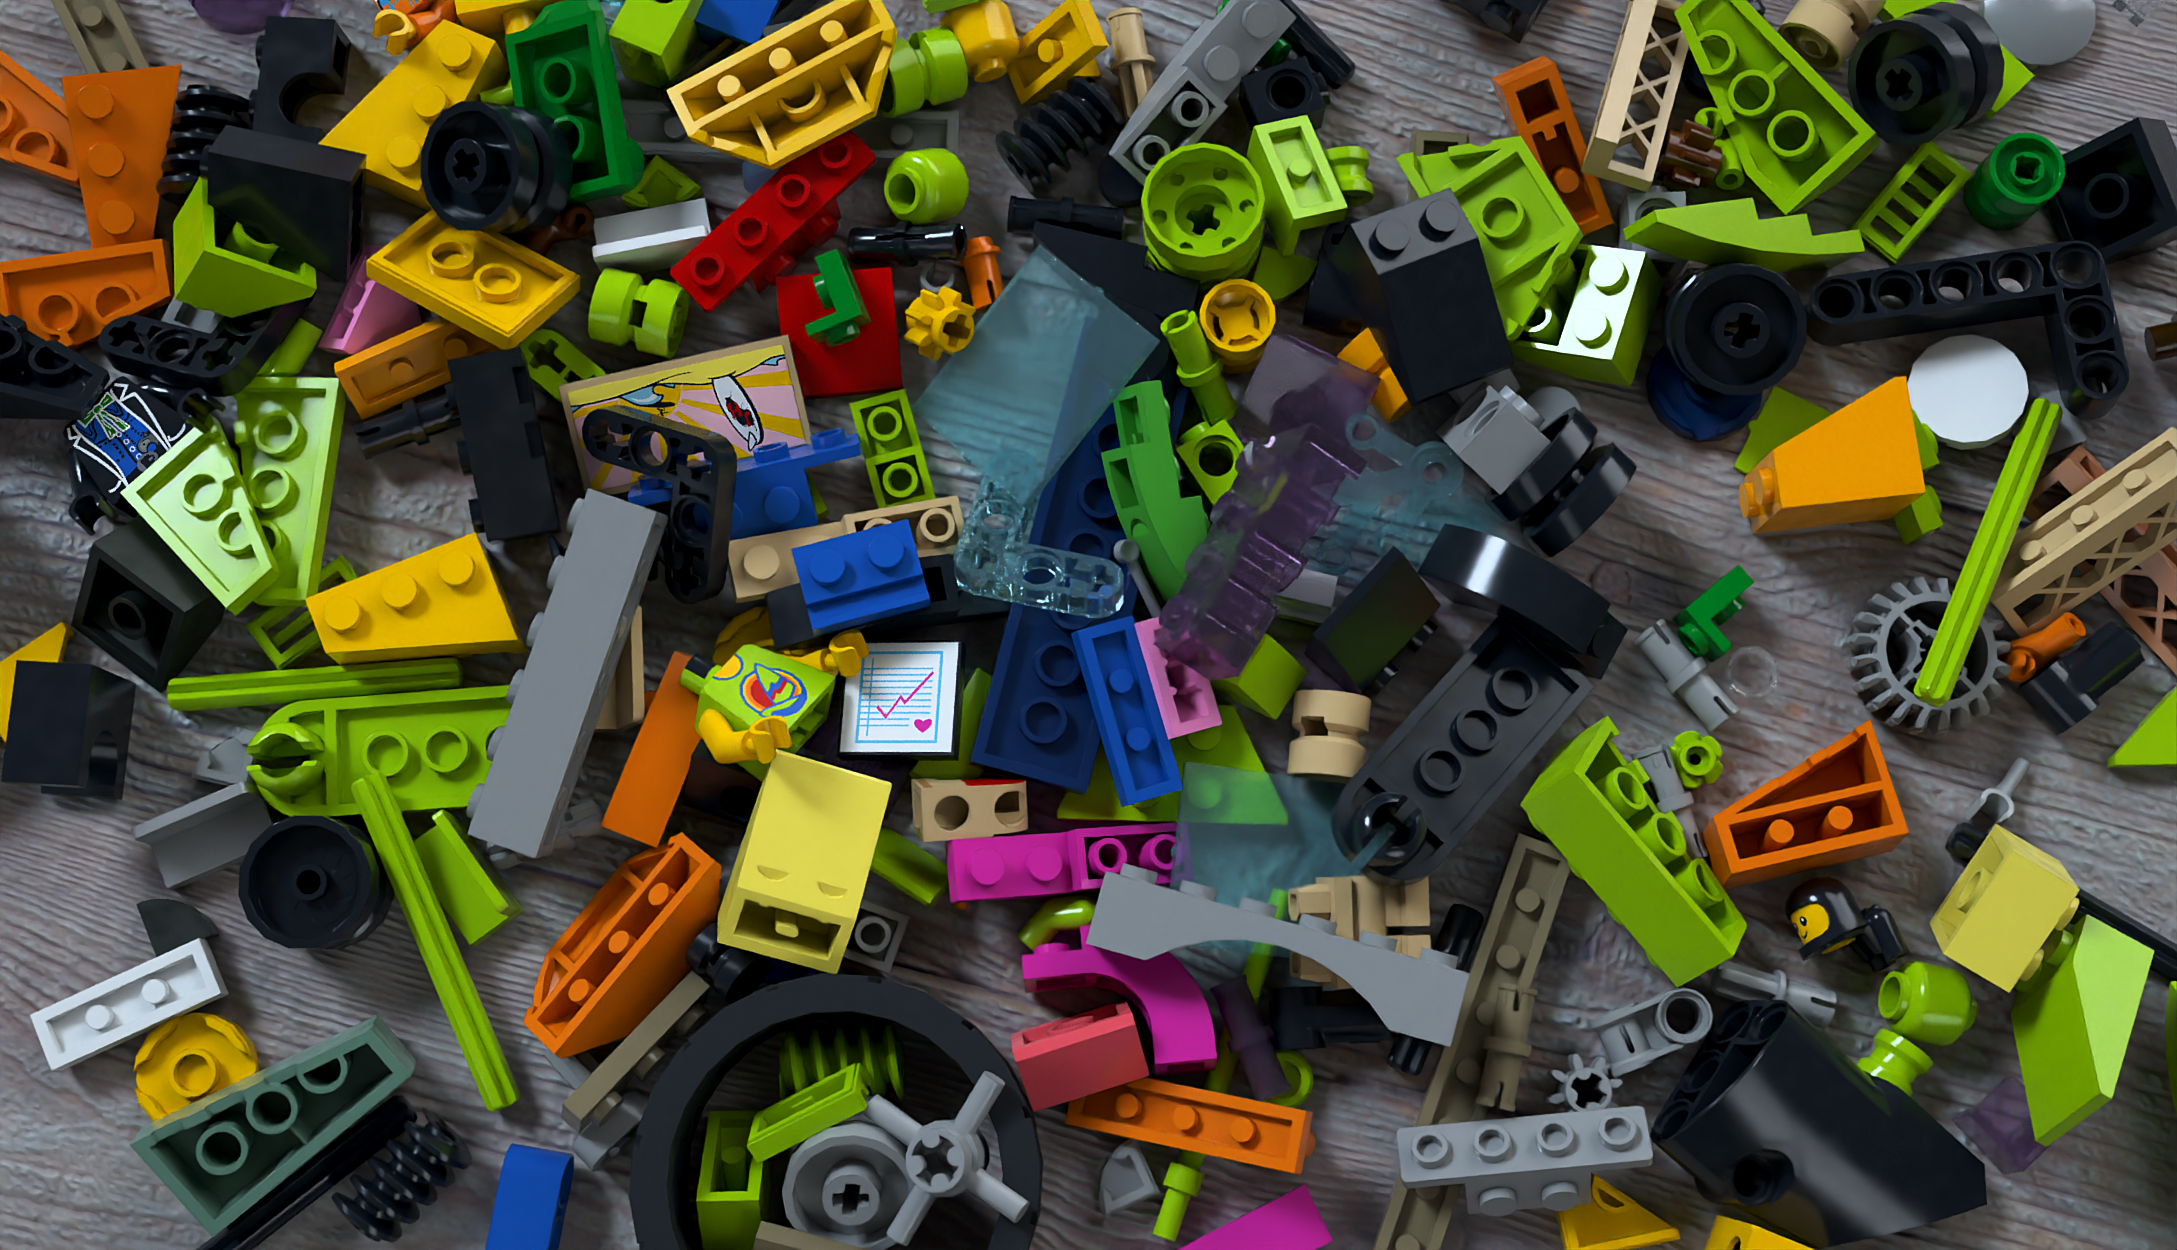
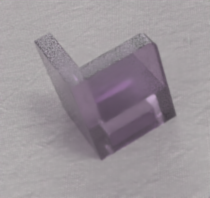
M2014 1076L2004 1078L1974 1108L1960 1111L1952 1119L1955 1125L2003 1175L2025 1171L2049 1147H2045L2035 1141L2025 1086Z

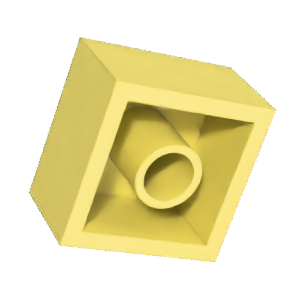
M1995 824L1929 924L1944 955L2010 993L2019 979L2023 982L2027 981L2038 969L2044 956V950L2041 949V946L2052 930L2055 928L2060 931L2071 921L2079 905V899L2076 898V895L2080 889L2059 860Z

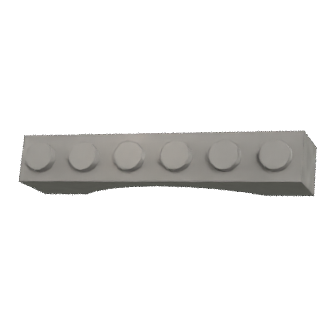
M1126 863L1122 864L1120 874L1109 871L1105 872L1086 944L1145 961L1174 948L1205 941L1248 940L1281 946L1314 959L1345 979L1370 1003L1389 1030L1444 1046H1451L1470 973L1456 969L1459 957L1422 947L1419 958L1397 953L1395 950L1398 940L1364 930L1361 931L1359 942L1335 935L1338 923L1304 913L1301 914L1299 925L1276 919L1275 914L1278 906L1243 896L1241 897L1239 908L1216 902L1215 898L1218 889L1183 879L1179 891L1155 884L1158 872Z

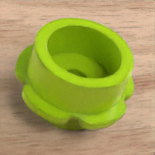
M1693 730L1685 731L1677 735L1674 739V745L1669 747L1674 760L1673 763L1684 788L1697 789L1701 784L1711 785L1720 777L1723 771V765L1720 763L1723 752L1721 746L1713 737L1709 735L1700 736L1697 731ZM1692 754L1699 756L1700 763L1698 765L1690 763L1689 758Z

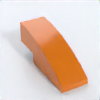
M676 649L646 714L600 825L655 848L658 847L664 836L683 786L688 778L691 755L701 739V736L698 735L694 727L699 695L680 685L681 674L693 656Z

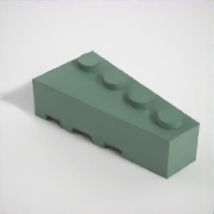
M376 1015L142 1127L130 1143V1146L205 1230L214 1237L412 1076L417 1060L382 1019Z

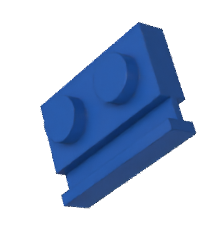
M908 519L791 549L814 637L931 606Z

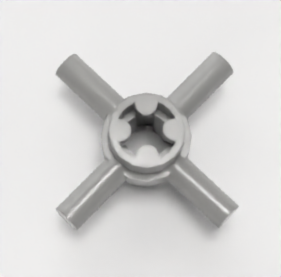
M988 1071L983 1072L955 1120H937L922 1126L878 1094L868 1103L864 1110V1116L908 1146L906 1169L915 1186L887 1230V1235L897 1243L905 1246L909 1244L937 1197H952L969 1190L1014 1223H1017L1028 1209L1029 1201L986 1171L990 1161L989 1146L985 1137L978 1129L1005 1086V1082L995 1074ZM946 1141L955 1146L950 1148L947 1153L948 1162L953 1166H958L955 1173L950 1172L945 1166H940L937 1159V1152L942 1150Z

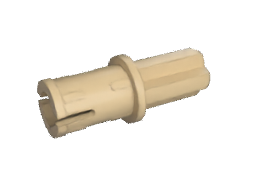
M1135 7L1114 10L1106 17L1115 58L1110 67L1111 73L1118 76L1124 114L1127 121H1129L1134 111L1153 86L1151 69L1155 66L1154 57L1148 55L1141 19L1142 11Z

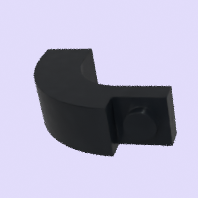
M1445 523L1417 572L1418 575L1451 602L1490 612L1520 626L1549 645L1583 675L1592 678L1602 679L1628 631L1622 623L1608 612L1611 603L1574 576L1525 549L1470 528Z

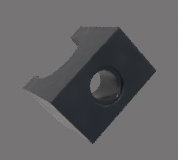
M17 660L1 782L41 786V793L49 796L122 800L136 683L93 664Z

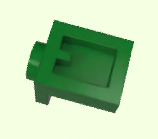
M836 248L815 257L821 274L813 277L816 291L824 308L827 310L834 307L836 312L805 325L809 338L816 343L826 341L828 347L841 345L857 338L861 334L858 327L871 322L848 261Z
M1739 564L1672 618L1680 627L1677 634L1685 647L1697 657L1704 655L1710 662H1714L1724 656L1733 648L1729 640L1715 626L1711 619L1718 626H1721L1742 609L1747 603L1740 594L1754 583Z

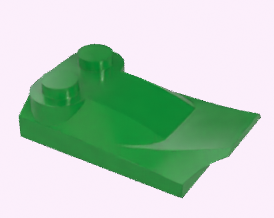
M564 0L544 6L538 17L528 28L504 36L514 104L518 107L537 109L553 118L567 137L573 158V183L566 203H587L627 193L635 189L641 181L645 170V158L639 144L626 134L611 46L599 0Z

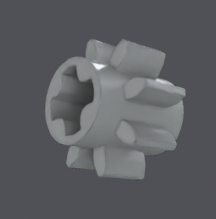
M1577 1053L1568 1055L1570 1070L1565 1073L1558 1070L1548 1071L1547 1075L1557 1082L1556 1093L1548 1095L1544 1100L1545 1103L1549 1104L1559 1103L1565 1109L1564 1113L1619 1108L1616 1103L1611 1101L1612 1089L1621 1086L1623 1081L1622 1079H1608L1602 1073L1606 1064L1605 1058L1597 1057L1591 1062L1589 1068H1584L1580 1056ZM1590 1078L1591 1081L1588 1089L1596 1095L1593 1102H1580L1577 1105L1578 1093L1571 1088L1572 1082L1584 1081Z

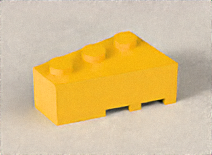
M443 19L318 144L367 154L365 184L430 211L433 208L427 201L421 180V150L430 126L443 110L461 101L481 102L479 93L501 86L509 72V64L495 40Z
M476 532L305 598L325 653L339 665L406 661L446 656L465 658L473 657L475 654L509 652V654L529 653L488 549Z

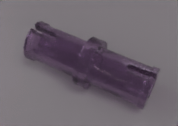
M1244 974L1210 988V992L1214 995L1231 1040L1226 1042L1230 1053L1237 1052L1254 1093V1100L1264 1101L1292 1089L1285 1077L1270 1037L1274 1036L1275 1033L1271 1024L1264 1025Z

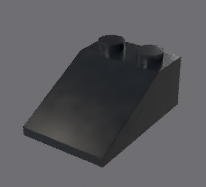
M1451 188L1349 225L1330 259L1412 407L1509 369L1514 364L1478 236Z

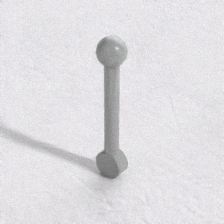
M1132 539L1118 541L1114 546L1116 560L1120 563H1126L1152 618L1164 616L1137 560L1140 552L1138 544Z

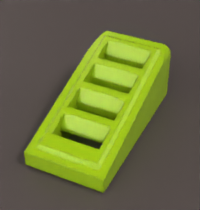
M1932 141L1922 143L1894 174L1852 225L1850 230L1859 229L1862 240L1895 265L1972 176V173ZM1919 165L1923 166L1945 184L1940 192L1914 172ZM1905 182L1909 183L1931 201L1926 209L1900 189ZM1891 198L1917 218L1912 226L1908 225L1885 206ZM1876 216H1879L1902 235L1897 244H1894L1870 224Z

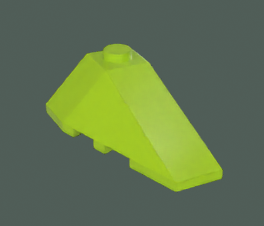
M1686 0L1674 12L1747 176L1786 216L1791 215L1837 185L1881 145L1876 132L1746 0Z

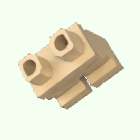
M1364 874L1316 877V884H1307L1288 890V913L1291 921H1300L1301 914L1304 913L1338 923L1335 935L1359 942L1361 931L1364 930L1398 940L1395 952L1415 958L1420 957L1422 947L1431 949L1430 935L1411 933L1388 934L1389 926H1430L1428 876L1417 883L1407 886L1384 885L1371 880ZM1290 951L1291 977L1319 982V986L1335 989L1353 988L1345 979L1314 959Z

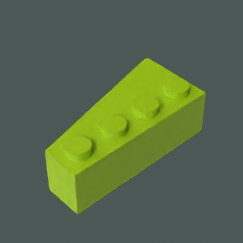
M1607 715L1554 751L1520 806L1528 814L1534 828L1546 835L1567 859L1572 872L1578 878L1585 880L1606 904L1611 917L1618 924L1625 926L1644 948L1652 965L1663 971L1678 988L1732 958L1748 925L1703 858L1691 860L1686 852V840L1682 832L1684 828L1672 811L1666 814L1659 812L1642 785L1650 780L1649 776L1637 758L1627 764L1611 740L1620 733Z

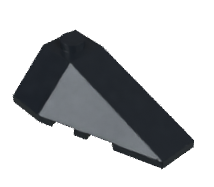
M0 314V418L84 420L109 382V372L57 340L45 341L27 329L26 322L15 315L10 314L5 317Z

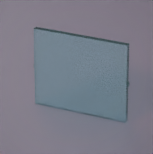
M1040 244L977 323L970 343L964 349L952 355L911 408L963 454L965 462L975 464L1026 509L1030 507L1160 342V340L1104 296L1105 292L1102 288H1093Z
M1184 762L1182 772V785L1184 789L1180 790L1175 845L1171 848L1173 864L1170 889L1179 891L1182 879L1218 889L1215 898L1216 902L1239 908L1242 896L1278 906L1275 914L1276 919L1299 925V921H1291L1288 913V890L1307 884H1316V877L1362 875L1360 870L1388 840L1389 829L1384 825L1350 863L1337 847L1331 828V813L1334 802L1346 784ZM1248 940L1205 941L1188 945L1290 958L1291 951L1281 946Z

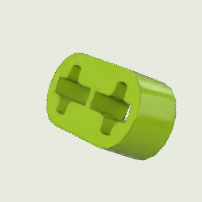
M541 329L533 331L519 346L527 360L531 380L562 407L563 404L558 386L571 383L576 377L579 380L607 375L597 364L562 335L553 330ZM557 347L554 354L561 365L565 367L563 371L558 374L546 364L536 369L539 361L534 356L540 348L550 352Z

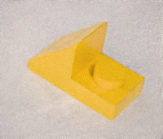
M1065 0L1019 40V53L1006 68L1021 105H1031L1049 98V94L1058 89L1064 92L1067 91V81L1074 76H1079L1085 80L1086 76H1090L1095 80L1101 75L1095 57L1104 51L1109 44L1090 0Z

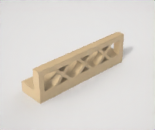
M1629 0L1581 172L1648 192L1654 178L1689 47L1681 28L1678 33L1661 39L1651 26L1653 16L1678 23L1674 12L1683 3L1673 0ZM1655 56L1667 75L1649 82L1639 67L1641 61ZM1643 99L1656 118L1637 126L1627 110L1629 104ZM1651 135L1650 140L1648 141L1646 139V136ZM1631 143L1644 161L1642 169L1611 160L1616 148Z
M2172 426L2014 536L1990 596V601L2020 638L2039 632L2065 612L2070 611L2177 539V507H2174L2177 501V430ZM2138 523H2149L2146 533L2134 542H2122L2126 531ZM2085 559H2097L2094 569L2082 577H2070L2073 567ZM2046 594L2043 603L2022 618L2014 610V607L2032 595Z

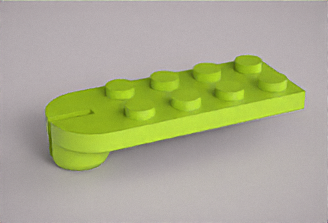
M510 685L316 699L291 703L279 709L265 722L261 730L254 735L246 747L245 754L259 760L310 757V761H304L301 766L292 768L269 769L261 765H248L246 769L257 784L263 798L274 809L290 817L325 816L332 819L363 817L352 793L351 786L358 779L378 772H382L386 776L401 814L436 812L441 809L445 811L467 809L474 789L479 783L485 784L492 764V761L487 760L486 757L490 740L499 726L505 727L512 704L507 703V692Z

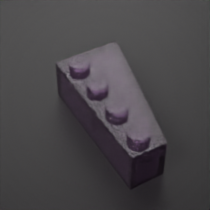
M1313 423L1259 440H1253L1247 444L1236 460L1235 470L1238 474L1230 490L1218 499L1211 511L1210 521L1213 524L1205 541L1192 551L1186 561L1184 571L1188 575L1179 593L1166 603L1160 614L1159 624L1162 628L1153 645L1210 681L1239 677L1280 609L1272 598L1275 593L1284 591L1295 579H1298L1309 561L1301 550L1307 540L1316 533L1321 525L1329 527L1341 508V505L1332 499L1345 477L1348 476L1352 480H1358L1368 461Z

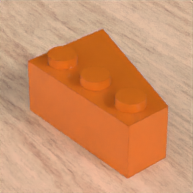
M1869 719L1825 749L1822 748L1779 778L1772 779L1714 815L1702 832L1701 837L1709 854L1707 857L1711 870L1723 889L1727 890L1891 852L1909 834V830L1871 719Z

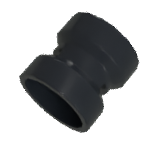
M717 920L706 927L695 938L687 951L685 960L686 964L701 977H710L714 981V990L727 1003L733 1004L752 994L760 986L769 973L772 963L771 958L768 956L718 943Z

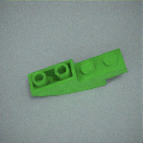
M1161 380L1140 382L1112 391L1121 447L1101 452L1110 494L1127 539H1132L1138 544L1140 549L1138 561L1158 593L1175 613L1189 610L1191 618L1221 613L1219 603L1220 580L1213 568L1209 544L1210 522L1207 514L1204 512L1201 495L1181 498L1180 466L1173 455L1169 431L1170 408L1163 396Z

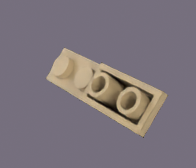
M958 495L843 515L842 520L839 522L731 540L729 542L727 568L735 604L765 599V595L770 593V591L800 583L791 549L905 519L909 521L918 557L950 554L951 559L969 554L971 550Z

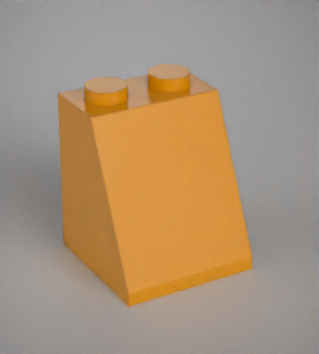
M1906 376L1890 379L1776 447L1744 477V483H1741L1739 487V505L1743 517L1750 518L1753 534L1891 519L1926 493Z

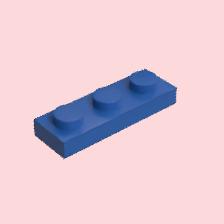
M1133 615L1071 633L1121 807L1184 789L1138 640Z

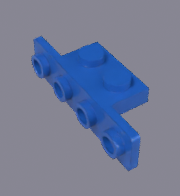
M843 428L826 430L810 437L812 444L788 449L787 442L771 443L754 449V457L737 461L730 541L818 525V516L805 468L861 455L859 434L846 435ZM706 459L702 460L709 464V468L711 471L712 463L710 461H707ZM643 474L638 477L639 484L631 486L628 494V501L639 506L672 500L673 483ZM696 503L692 511L696 527L699 532L706 534L710 526L709 516L703 506Z

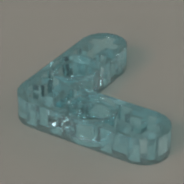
M1008 450L994 456L987 466L954 551L955 578L958 585L964 591L973 595L1088 618H1104L1117 612L1124 599V575L1121 568L1113 561L1022 542L1040 494V466L1037 459L1030 453L1022 450ZM1013 476H1018L1012 488L1013 495L1006 493L1005 482H1010ZM994 514H1004L1013 519L1010 525L1001 529H992L982 523L985 518ZM983 548L990 550V562H986L982 569H975L982 560ZM1034 569H1045L1055 575L1051 581L1044 584H1032L1023 578L1027 572ZM1066 577H1073L1070 578V587L1066 588ZM1095 584H1103L1098 592H1091Z

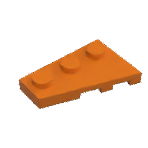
M0 50V160L81 188L65 101Z
M181 64L61 77L92 249L155 239L161 196L156 190V185L159 179L164 177L161 163L164 157L167 156L166 141L172 134L171 119L174 116L177 91L180 85Z
M162 238L0 262V314L5 317L13 314L26 322L27 329L45 341L57 340L72 350H76L98 339L102 329L111 321L127 315L144 316L170 303L175 295L170 242Z

